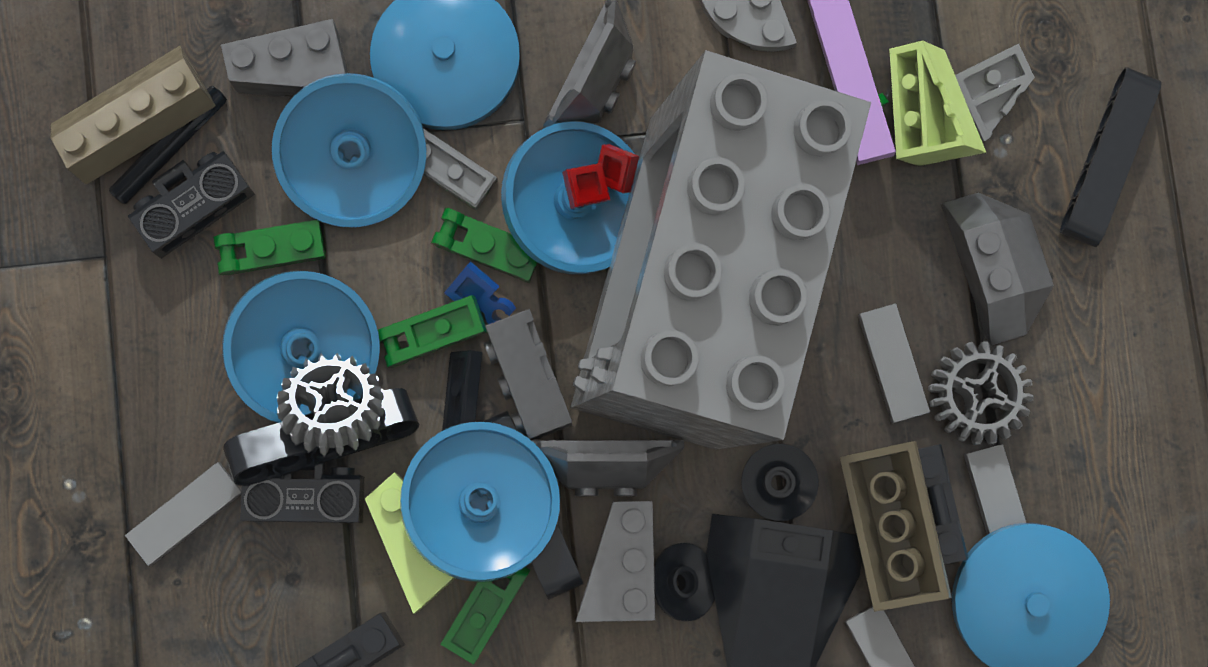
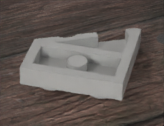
M1019 44L955 75L982 142L991 137L994 128L1015 105L1017 97L1027 89L1035 78Z

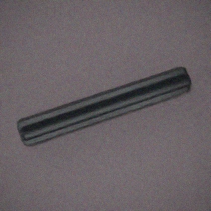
M209 86L207 89L216 105L214 108L151 145L109 188L111 195L120 203L126 204L226 103L227 99L219 89L214 86Z

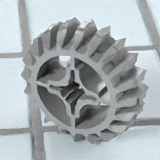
M985 341L980 343L978 351L973 342L965 344L964 352L958 347L952 349L950 352L953 360L948 357H943L939 360L941 367L945 371L939 369L932 371L931 376L940 381V384L928 386L929 392L939 393V398L929 401L930 407L940 405L943 412L935 415L936 421L948 418L950 422L945 426L944 430L947 433H951L958 427L957 439L959 441H965L971 432L973 445L981 444L983 436L988 444L997 442V434L1003 439L1009 438L1011 436L1009 427L1015 430L1022 427V423L1017 416L1026 417L1030 414V410L1021 404L1031 402L1034 398L1030 393H1023V388L1031 386L1033 382L1031 379L1021 381L1019 374L1027 370L1026 366L1021 365L1016 368L1012 366L1017 358L1014 353L1008 355L1005 359L1002 358L1004 347L1001 345L996 346L990 354L989 342ZM980 363L986 365L976 380L968 377L962 379L956 376L958 371L966 364ZM998 374L1002 376L1006 383L1008 395L1001 392L997 387ZM982 385L986 389L982 393L987 392V398L979 401L975 397L978 394H974V388ZM952 387L954 392L960 394L964 399L965 407L963 413L965 416L958 410L954 402ZM985 407L1005 410L1001 417L992 424L975 422L977 416L983 413Z
M321 353L316 363H312L305 358L303 363L304 369L292 367L290 372L291 378H283L281 384L282 391H279L277 395L278 419L282 421L283 431L286 434H291V439L295 445L304 442V447L308 453L316 446H319L320 453L324 457L329 448H335L340 456L345 445H349L357 450L359 446L358 438L369 441L372 436L371 429L378 430L380 417L384 414V403L382 402L384 400V392L381 386H379L378 377L376 374H370L366 363L357 366L353 356L345 362L341 360V356L338 353L335 354L333 360H326L325 356ZM348 388L355 391L361 397V404L354 402L353 397L347 395ZM301 404L308 406L309 411L314 412L313 420H310L299 410Z

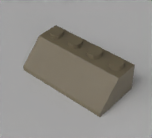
M178 46L51 123V140L66 168L87 185L216 105L181 46Z
M916 441L840 457L874 612L952 598Z

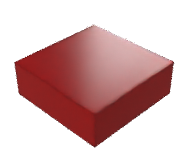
M611 144L602 145L598 163H602L607 187L621 193H630L639 156Z
M602 163L566 169L562 172L571 209L604 203L610 200Z

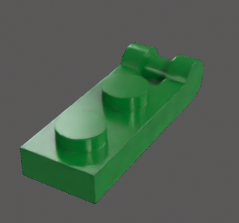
M445 208L441 217L444 222L440 231L435 232L431 244L530 283L538 262L521 249L511 233L465 216L456 210ZM457 227L468 231L463 243L453 239Z
M317 219L240 233L219 234L213 237L215 249L219 250L221 259L217 263L219 275H233L326 259L321 224ZM245 246L247 258L236 259L234 248Z
M473 295L378 330L379 342L384 344L387 353L384 356L387 368L400 366L410 360L487 333L476 297ZM405 334L409 347L401 349L398 338Z
M525 567L506 577L511 581L505 590L493 584L492 581L477 582L440 645L474 665L531 569Z

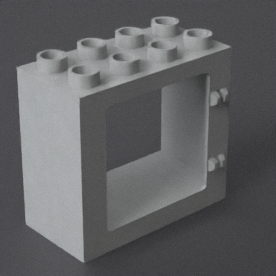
M704 51L650 118L632 190L626 204L585 356L578 364V369L581 371L573 382V386L576 389L570 408L715 450L784 440L871 102L717 53Z

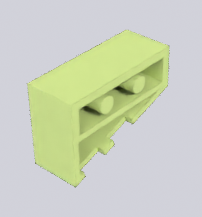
M925 41L889 49L896 159L922 166L987 153L945 50Z
M394 472L365 498V501L411 610L415 614L455 578L431 566L422 558L410 542L400 511L403 479Z

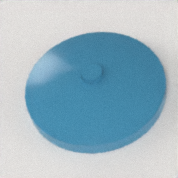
M395 0L381 15L373 32L370 46V64L373 77L387 83L401 93L416 111L423 127L434 130H456L483 121L497 111L506 101L517 80L520 65V49L517 33L510 17L495 0Z
M335 74L308 84L287 103L280 114L273 133L272 160L276 176L284 192L303 212L330 225L362 227L389 218L404 207L412 198L425 170L426 138L416 111L396 89L383 81L366 75Z
M576 121L561 122L548 126L533 134L518 147L505 170L502 181L501 201L509 231L528 256L553 271L582 275L610 267L630 193H621L607 187L610 196L609 201L571 209L562 174L566 169L597 164L602 145L611 144L634 154L622 139L605 128L591 123Z
M284 272L259 282L248 290L234 306L223 334V363L232 387L252 410L277 423L282 422L278 419L277 395L279 391H282L281 384L283 378H291L290 372L292 367L303 370L305 358L312 363H316L321 353L325 356L326 360H333L335 354L338 353L341 356V360L345 362L353 356L357 366L366 363L370 374L376 373L379 362L380 342L378 330L372 313L365 302L353 289L343 282L316 272ZM348 388L347 395L353 397V400L361 398L355 391ZM301 404L299 410L303 415L313 413L309 411L308 406Z
M469 422L441 431L419 449L408 466L402 483L400 511L410 542L422 558L431 566L457 579L484 582L502 579L522 570L543 551L550 541L558 521L560 494L557 478L549 460L528 437L501 424Z
M1019 523L991 532L971 548L967 553L969 559L962 561L955 576L952 590V610L961 638L979 660L989 667H1076L1093 652L1103 636L1107 625L1110 594L1100 563L1080 540L1052 526L1037 523Z

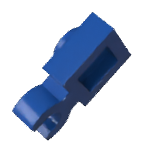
M471 261L444 292L453 301L470 295L475 296L479 309L485 314V320L488 325L502 320L496 314L497 309L504 311L508 316L516 309L509 299L498 298L494 295L499 285Z

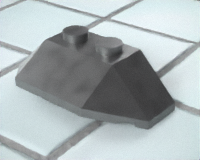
M606 0L543 124V129L553 124L570 121L595 124L600 122L604 112L612 113L620 96L615 90L621 79L626 82L628 81L636 64V61L631 59L633 44L617 0Z
M975 193L943 203L942 207L987 342L992 346L1026 335L1054 286L1030 214L981 193Z
M531 440L549 460L556 478L567 489H575V496H598V489H614V496H637V489H644L684 449V440Z

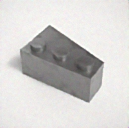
M333 19L221 44L228 79L237 93L281 97L285 95L294 96L302 88L318 79L330 75L348 73L339 32Z
M530 309L486 325L491 341L484 343L491 364L499 362L504 376L497 380L505 400L513 398L518 412L511 414L517 431L527 434L530 440H536L572 426V420L556 377L549 364L543 343L535 328L533 316Z
M613 502L576 622L654 621L653 502Z

